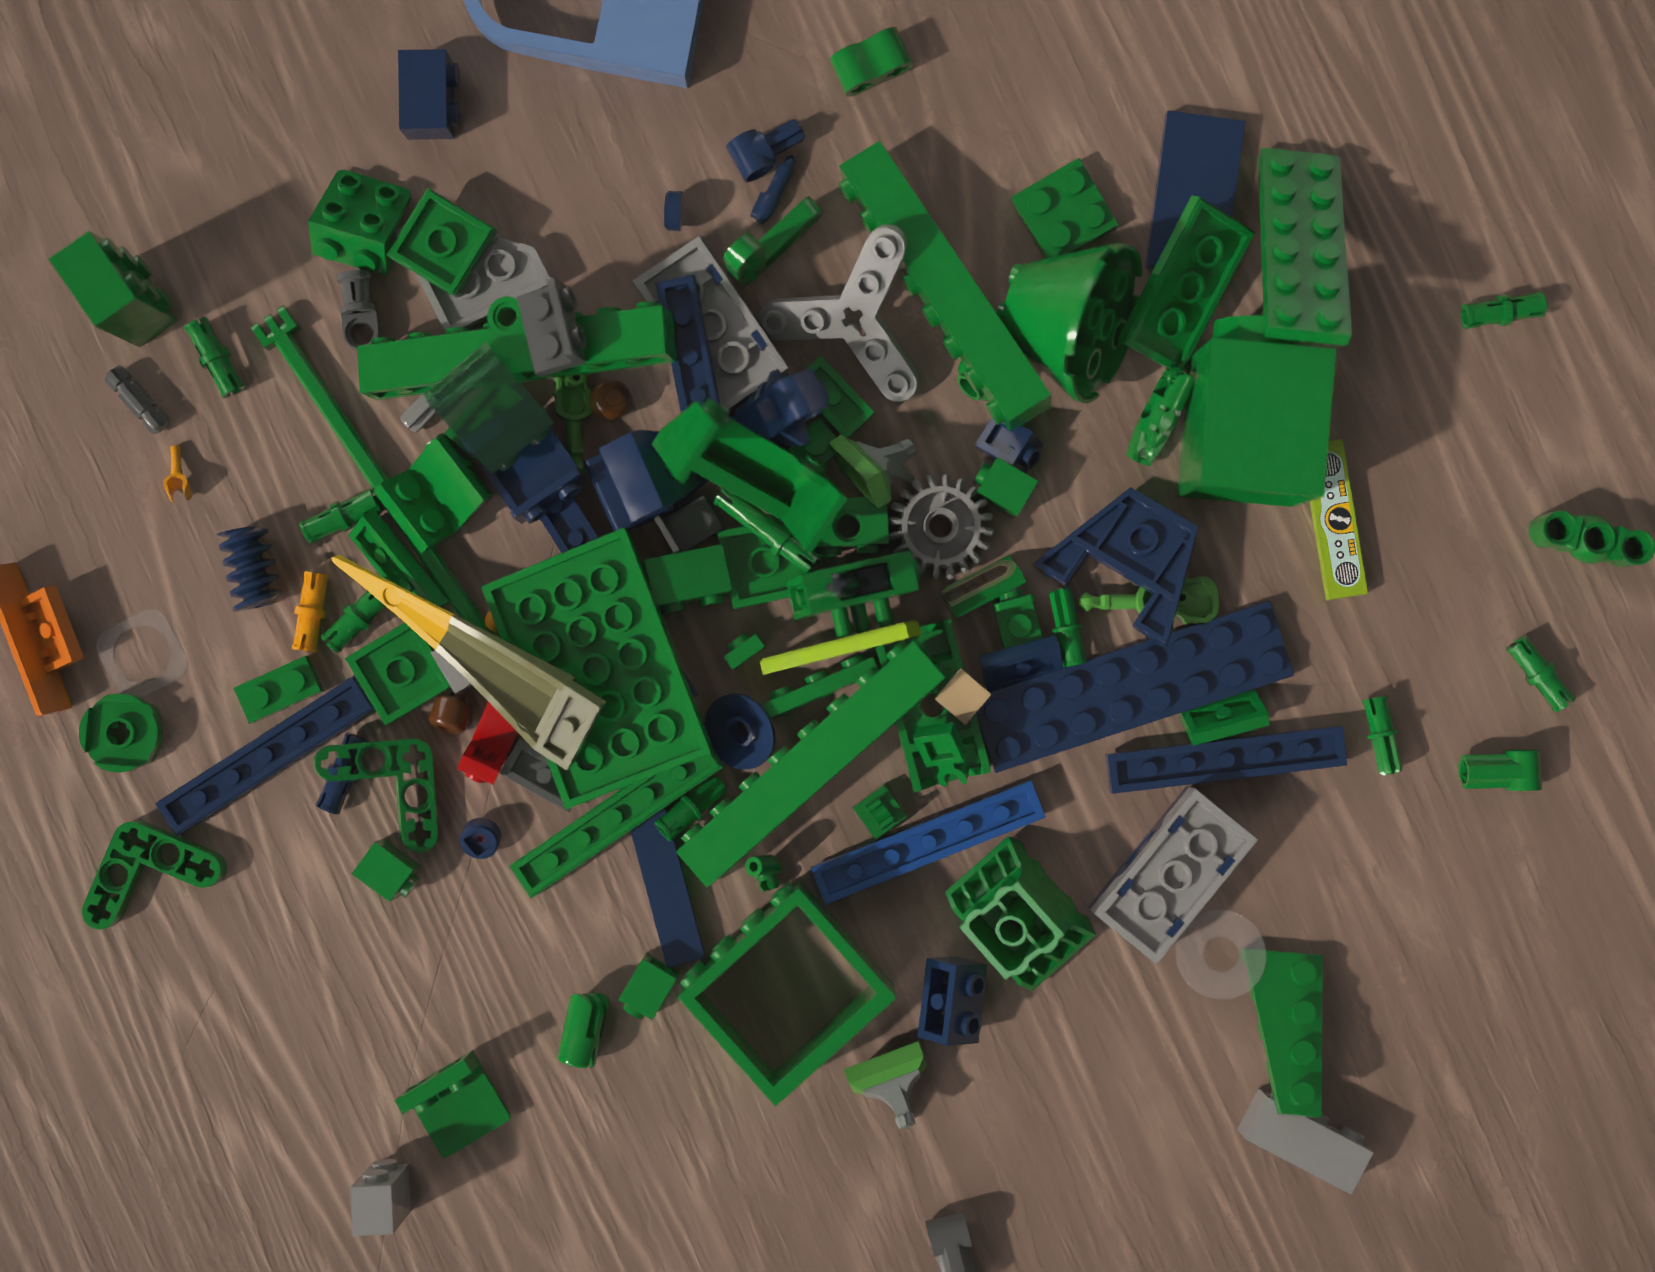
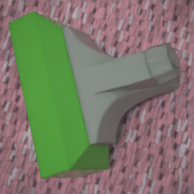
M843 435L829 442L839 470L878 509L891 501L890 484L893 483V476H898L910 483L915 479V476L901 465V463L906 462L917 453L914 444L909 439L880 449L859 441L854 442Z
M919 1041L844 1069L848 1083L854 1093L863 1094L866 1098H874L886 1103L895 1112V1122L899 1129L903 1130L914 1126L915 1119L914 1114L911 1112L910 1095L915 1083L922 1078L921 1073L928 1066Z

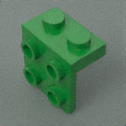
M338 170L308 220L312 254L326 260L350 265L363 271L387 276L392 267V259L387 256L391 248V237L411 201L410 190L348 170Z

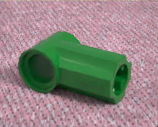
M1504 750L1503 754L1461 755L1460 762L1458 763V778L1461 781L1462 788H1505L1508 791L1542 790L1541 750Z

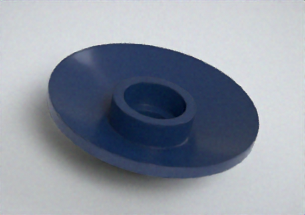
M731 693L718 698L709 707L705 718V729L714 751L724 763L736 769L749 770L762 765L769 759L775 746V729L769 714L759 702L744 694Z

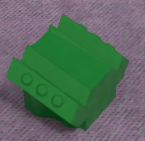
M1007 836L945 891L952 910L963 921L959 928L1005 980L1011 976L1019 986L1034 991L1096 936L1089 918L1077 912L1071 897L1067 896L1046 874L1039 861L1027 855L1023 843L1010 836Z

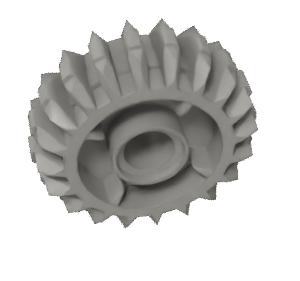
M933 474L927 475L926 483L928 488L923 489L917 479L912 481V488L916 494L912 496L907 490L902 489L899 495L907 502L906 505L893 502L891 509L901 514L900 518H888V525L899 527L898 532L889 534V541L901 539L902 545L897 546L893 553L896 554L910 550L912 559H916L920 563L921 576L925 572L926 566L932 568L930 574L932 580L938 579L939 568H945V575L948 580L954 578L953 566L955 565L958 566L962 574L968 573L969 568L964 560L968 558L972 563L978 565L981 562V558L974 552L975 548L985 552L990 548L986 542L980 540V536L990 537L994 532L991 528L982 527L983 522L993 519L992 513L980 515L978 511L988 503L986 498L974 503L971 498L977 493L978 488L973 486L966 494L960 490L964 485L965 479L961 477L956 481L954 488L948 486L950 481L949 474L942 475L941 485L936 486ZM934 517H944L949 521L951 531L948 536L939 538L931 533L929 523Z

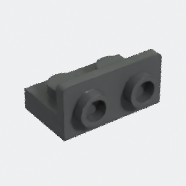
M556 277L546 279L547 287L517 296L534 371L540 377L586 363L583 349L587 348L586 337L582 327L576 324L573 312L578 307L575 294L570 286L565 285Z

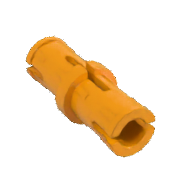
M304 571L300 606H295L294 614H298L291 649L317 653L321 619L326 618L327 610H323L330 575Z

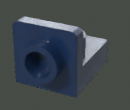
M991 418L976 441L975 446L981 452L994 459L999 457L1026 474L1040 460L1043 443L1033 431L1023 426L1009 432L1003 422L997 425L993 418Z

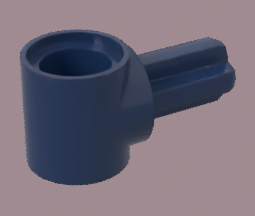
M791 120L765 135L761 131L757 132L756 129L743 132L733 138L726 145V149L744 182L749 183L769 173L775 167V156L804 141L805 135L801 125L796 120Z

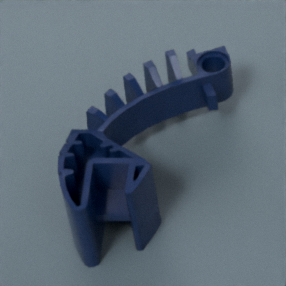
M812 368L783 378L779 369L771 371L768 374L767 382L758 386L757 393L749 395L745 399L744 405L733 409L729 417L776 445L789 450L797 445L803 446L810 442L803 421L815 417L827 408L828 404L826 401L830 397L823 381H817ZM637 430L630 432L600 447L599 455L584 461L614 532L624 527L631 530L654 521V518L657 516L662 518L674 513L709 481L693 471L690 472L684 483L678 481L652 445L659 431Z

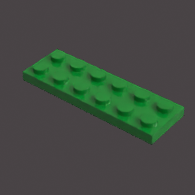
M1262 147L1258 158L1264 337L1347 346L1352 333L1340 156Z

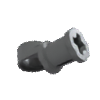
M349 270L341 272L336 276L337 283L342 285L344 306L340 308L343 336L346 343L357 352V346L361 345L354 342L353 332L358 326H371L373 329L372 339L383 337V334L377 322L376 305L371 304L369 282L373 280L372 272Z

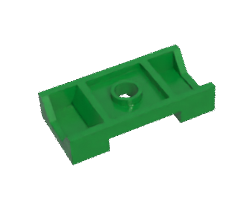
M951 618L920 626L922 635L903 639L908 645L912 641L918 640L949 675L929 694L935 693L938 695L960 668L965 671ZM903 640L875 647L881 669L890 662L886 655ZM920 701L896 722L914 792L940 784L937 780L938 766L926 767L914 742L913 737L917 727L954 722L967 751L965 762L970 769L968 777L991 772L976 713L964 725L944 707L939 715L934 717L926 716L921 710ZM950 774L949 782L960 779L957 775Z

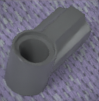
M963 1211L925 1221L933 1255L938 1258L941 1272H977L970 1251L972 1243Z

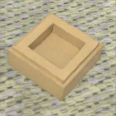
M960 668L934 699L966 725L991 694Z

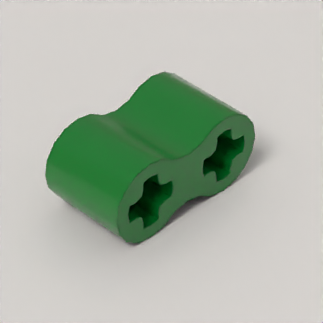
M896 27L886 28L864 41L846 46L834 53L830 58V62L847 97L861 94L881 82L896 78L913 66V62Z

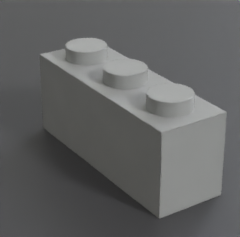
M1258 1088L1237 1128L1238 1132L1247 1141L1351 1195L1374 1153L1363 1143L1365 1136L1343 1125L1341 1131L1328 1125L1330 1118L1324 1114L1319 1118L1277 1114L1273 1093L1269 1094Z

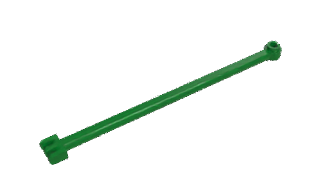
M282 305L277 311L285 323L279 325L273 315L269 314L264 317V320L271 329V332L267 334L258 322L251 326L252 331L262 346L268 351L275 346L278 348L372 489L375 490L380 483L388 480L389 477L293 337V334L301 328L289 310ZM393 518L457 615L495 635L492 630L486 627L484 618L436 547L421 554Z

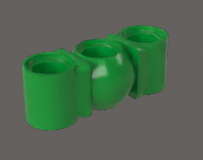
M1554 511L1536 516L1531 521L1528 529L1530 540L1536 546L1547 549L1554 548L1561 553L1569 552L1573 558L1585 564L1610 562L1616 567L1638 566L1648 563L1655 554V542L1649 533L1643 530H1629L1625 526L1614 527L1612 522L1599 515L1573 516L1566 511ZM1551 520L1557 524L1559 529L1556 539L1551 538L1547 531ZM1589 530L1597 538L1593 549L1590 548L1586 541V535ZM1627 540H1630L1635 548L1632 558L1625 552Z

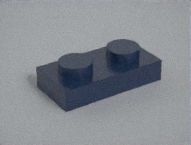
M1056 635L979 656L983 679L988 692L1063 669L1060 645Z

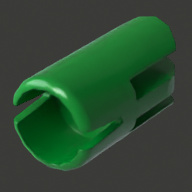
M583 993L570 996L557 1055L559 1062L586 1069L588 1065H590V1068L595 1066L609 1005L608 997L604 993Z

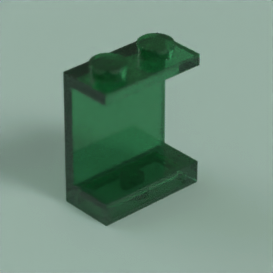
M487 342L483 343L424 393L428 404L491 474L499 468L501 471L510 468L519 459L520 455L518 452L529 443L536 445L550 433L551 429L549 426L554 423L548 412L530 395Z

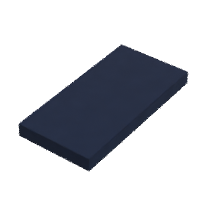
M1176 111L1166 112L1145 268L1154 269L1192 195L1204 199L1233 218L1245 121Z

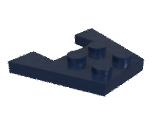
M1130 487L1036 560L1033 566L1067 588L1087 557L1090 556L1152 593L1153 595L1133 623V628L1167 648L1199 529L1194 523Z

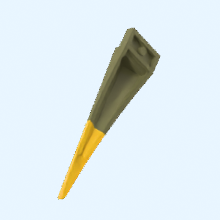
M341 555L331 558L335 565L388 607L447 660L487 699L534 750L565 770H568L574 764L606 701L574 682V676Z

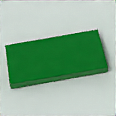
M1192 195L1117 341L1166 369L1168 366L1176 365L1184 371L1256 232L1204 199Z

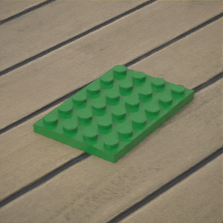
M624 527L481 586L502 640L574 676V682L606 701L578 757L568 770L546 758L565 810L714 753L663 616L653 597L648 577L629 528Z

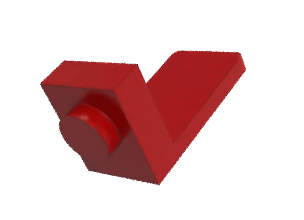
M489 702L485 707L471 742L463 753L456 769L464 772L466 777L478 783L487 782L494 785L518 732Z

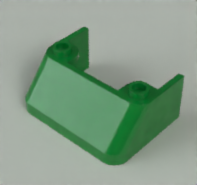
M710 398L705 403L698 400L660 429L652 445L678 481L684 483L691 471L699 474L782 520L802 547L810 553L813 552L847 500L846 496L824 474L827 467L809 455L803 460L727 416L729 411L724 406Z

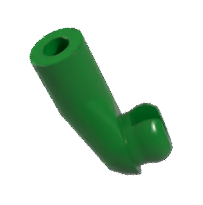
M762 855L747 859L745 864L746 872L750 876L755 877V880L758 879L761 891L765 892L779 887L780 881L777 874L781 873L782 865L776 856Z

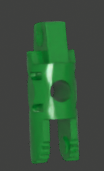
M1176 365L1168 366L1162 373V377H1160L1154 391H1152L1135 425L1126 452V456L1146 466H1151L1166 444L1194 385V376L1188 372H1183Z

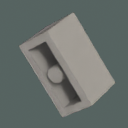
M395 1159L374 1161L372 1166H369L350 1187L353 1236L390 1235L396 1232L411 1212L409 1164H397Z

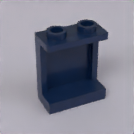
M528 395L461 440L469 453L481 465L511 510L510 513L513 518L521 524L526 521L529 524L538 521L549 512L547 508L558 499L566 501L581 491L582 487L580 484L587 480L540 409Z

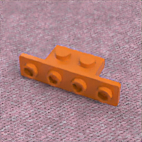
M1 564L0 623L34 712L38 717L70 709L72 704L59 671L84 659L58 588L56 585L47 586L29 595L18 564Z

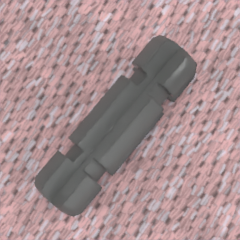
M120 365L109 370L106 373L105 382L114 392H120L118 397L138 419L145 420L142 424L150 433L158 434L169 426V417L161 408H155L157 404L137 381L130 380L131 374Z

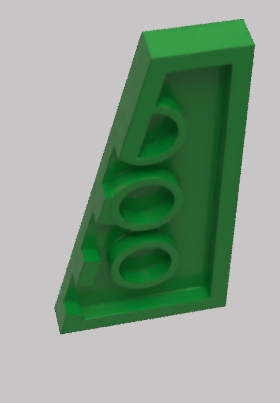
M1244 948L1241 950L1243 964H1246L1250 981L1248 986L1251 999L1255 1003L1259 1021L1257 1026L1260 1040H1263L1265 1048L1266 1066L1277 1114L1313 1118L1322 1117L1323 955Z

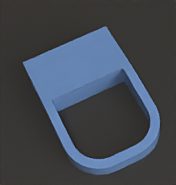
M464 0L466 9L479 31L489 41L504 50L578 68L688 88L704 0H603L594 43H585L508 28L500 25L488 16L483 9L481 0Z

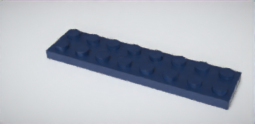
M1266 601L1214 618L1208 623H1200L1171 632L1167 648L1150 639L1088 659V662L1084 664L1064 667L1063 669L989 692L991 696L979 708L976 716L994 773H998L1295 675L1271 603Z

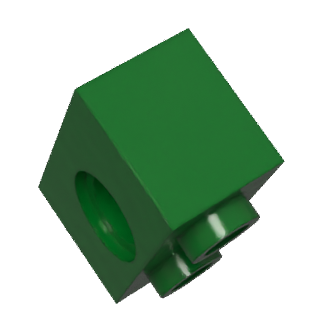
M867 497L847 498L814 550H818L822 557L841 556L842 548H857L859 555L881 553V546L889 545L887 504L878 509ZM844 517L856 519L860 526L858 534L851 538L841 536L836 527L840 519Z

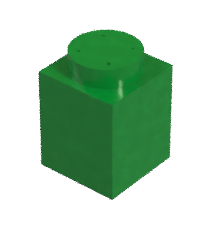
M1232 316L1214 321L1213 338L1197 350L1188 362V373L1194 376L1193 379L1195 380L1184 409L1177 497L1296 507L1324 497L1336 348L1311 346V342L1264 337V316Z

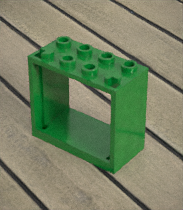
M798 880L794 885L787 881L771 896L770 903L772 905L764 912L758 907L742 922L743 925L740 927L742 932L735 938L728 934L712 949L713 952L710 954L712 959L705 965L701 960L695 963L683 975L684 978L680 981L682 988L677 997L775 1107L897 998L892 981L801 880ZM798 906L869 986L773 1071L702 991Z

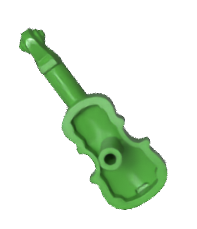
M594 373L554 378L556 382V391L553 392V397L555 398L554 412L557 417L566 422L567 451L583 474L587 470L582 462L584 449L581 421L592 412L589 405L591 390L587 387V377Z
M1186 576L1176 616L1182 619L1184 625L1189 624V622L1200 624L1212 621L1219 609V594L1216 584L1205 576L1188 578ZM1139 587L1136 594H1102L1093 596L1085 592L1078 600L1079 606L1085 612L1090 611L1092 608L1102 610L1137 609L1140 614L1153 594Z

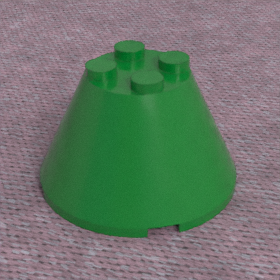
M1116 243L1030 261L1024 265L1016 263L1010 272V288L1006 301L1001 302L997 309V315L1022 352L1075 401L1090 403L1096 400L1100 393L1095 391L1102 382L1111 383L1124 359L1128 347L1117 341L1140 297V295L1134 294L1135 276H1143L1140 255L1134 246Z

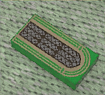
M1008 555L939 591L955 618H958L1023 585L1026 580L1020 568Z

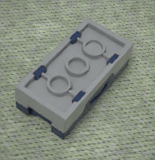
M698 236L634 279L633 283L645 302L654 301L659 303L655 282L695 274L720 402L729 411L727 415L729 417L731 411L740 407L749 395L757 393L758 386L767 382L768 374L771 371L779 369L783 378H786L790 375L789 368Z
M1186 786L1088 908L1157 965L1258 839L1198 790Z

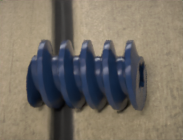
M250 526L216 534L217 536L229 538L219 545L220 551L233 553L222 562L224 567L236 568L235 571L226 576L227 582L240 584L229 592L232 598L243 599L242 602L233 607L234 612L272 605V600L283 594L282 590L269 588V584L279 579V575L266 573L265 570L276 563L275 559L262 557L264 552L272 548V544L259 542L260 537L269 533L267 528Z

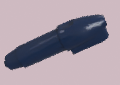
M793 155L787 156L783 164L779 165L767 191L760 193L751 211L750 217L756 219L760 224H763L772 216L780 203V198L793 174L796 164Z

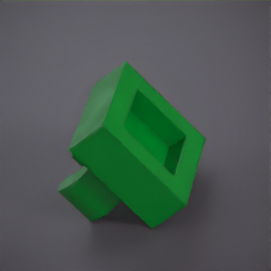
M884 784L852 807L875 840L907 817Z

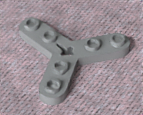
M891 224L880 225L875 228L867 238L841 295L777 298L767 302L757 315V322L770 340L776 341L844 338L876 386L887 399L895 402L908 400L915 393L919 385L918 371L878 314L907 251L908 243L904 232ZM848 307L852 311H857L858 309L862 311L863 315L859 319L862 327L856 321L849 323L845 317L849 313ZM862 328L866 332L864 335L861 333Z

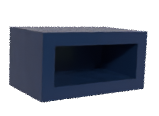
M446 49L398 50L399 129L408 140L454 139V126H460V107L458 102H454V87H459L460 85L458 63H453Z

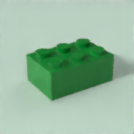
M87 231L48 258L92 324L109 334L141 347L178 321L170 310L174 307L170 297L161 287L156 289L148 277L152 275V272L139 255L133 257L123 246L118 248L108 237L102 239L94 233Z

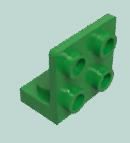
M442 436L434 438L408 470L380 483L373 491L421 554L454 537L488 500V495L482 489L480 483L472 476L456 452Z
M473 1050L407 1088L395 1100L402 1115L414 1109L442 1158L451 1156L508 1122L511 1118L509 1110Z

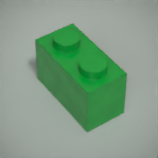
M722 544L645 559L642 563L653 597L663 616L685 611L686 604L700 602L701 608L724 603L723 597L728 596L732 591Z

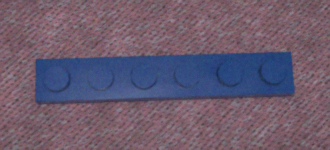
M1028 780L813 865L811 870L826 905L1046 818L1032 781Z

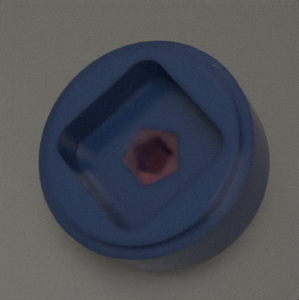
M474 818L468 821L460 835L461 848L467 855L476 859H485L494 855L501 841L499 827L493 821L486 818Z

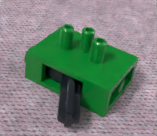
M909 550L801 574L786 582L794 619L798 620L832 612L837 637H846L853 633L847 608H850L855 633L859 634L868 632L871 629L865 604L873 603L878 626L880 628L892 626L894 620L889 599L919 590L918 582L921 581V571L917 560L912 559Z

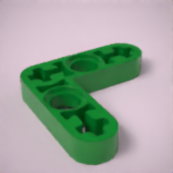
M808 196L799 202L759 241L750 232L742 235L724 254L723 258L727 274L741 289L750 285L817 222L824 212L823 209Z
M410 738L337 744L322 747L317 751L314 756L313 767L317 775L327 781L395 776L401 843L406 849L414 853L427 852L434 847L437 842L438 827L433 757L431 748L426 742ZM410 745H415L416 751L423 752V759H419L416 762L417 773L425 771L426 779L410 778L403 781L404 772L412 774L410 762L403 761L402 758L403 753L409 752ZM371 748L380 750L384 756L382 767L376 771H369L362 764L364 752ZM349 749H356L354 754L356 774H350L351 766L349 765L337 767L336 774L330 775L329 769L322 768L321 761L328 759V752L334 751L336 758L343 759L351 758L348 752ZM414 784L423 786L427 793L425 802L418 807L408 805L405 800L407 788ZM428 810L429 817H420V826L422 829L429 831V837L423 838L422 845L417 846L415 840L408 838V833L415 831V819L410 818L406 820V812L419 814Z
M135 820L123 823L114 832L84 901L82 918L86 925L97 930L106 929L117 924L125 913L145 865L195 887L206 888L216 885L223 880L227 871L226 861L213 850L176 836L145 821ZM138 830L137 837L146 842H155L151 847L144 844L130 847L131 839L126 837V835ZM166 843H172L179 849L180 857L174 865L165 863L161 858V849ZM189 860L197 864H202L209 860L211 861L210 869L215 872L214 875L202 878L203 870L193 865L186 867L185 871H183V868ZM116 863L123 865L128 872V879L122 886L114 884L109 876L111 867ZM109 893L120 894V897L114 896L109 898L106 910L111 915L99 919L100 911L95 909V907L105 903Z

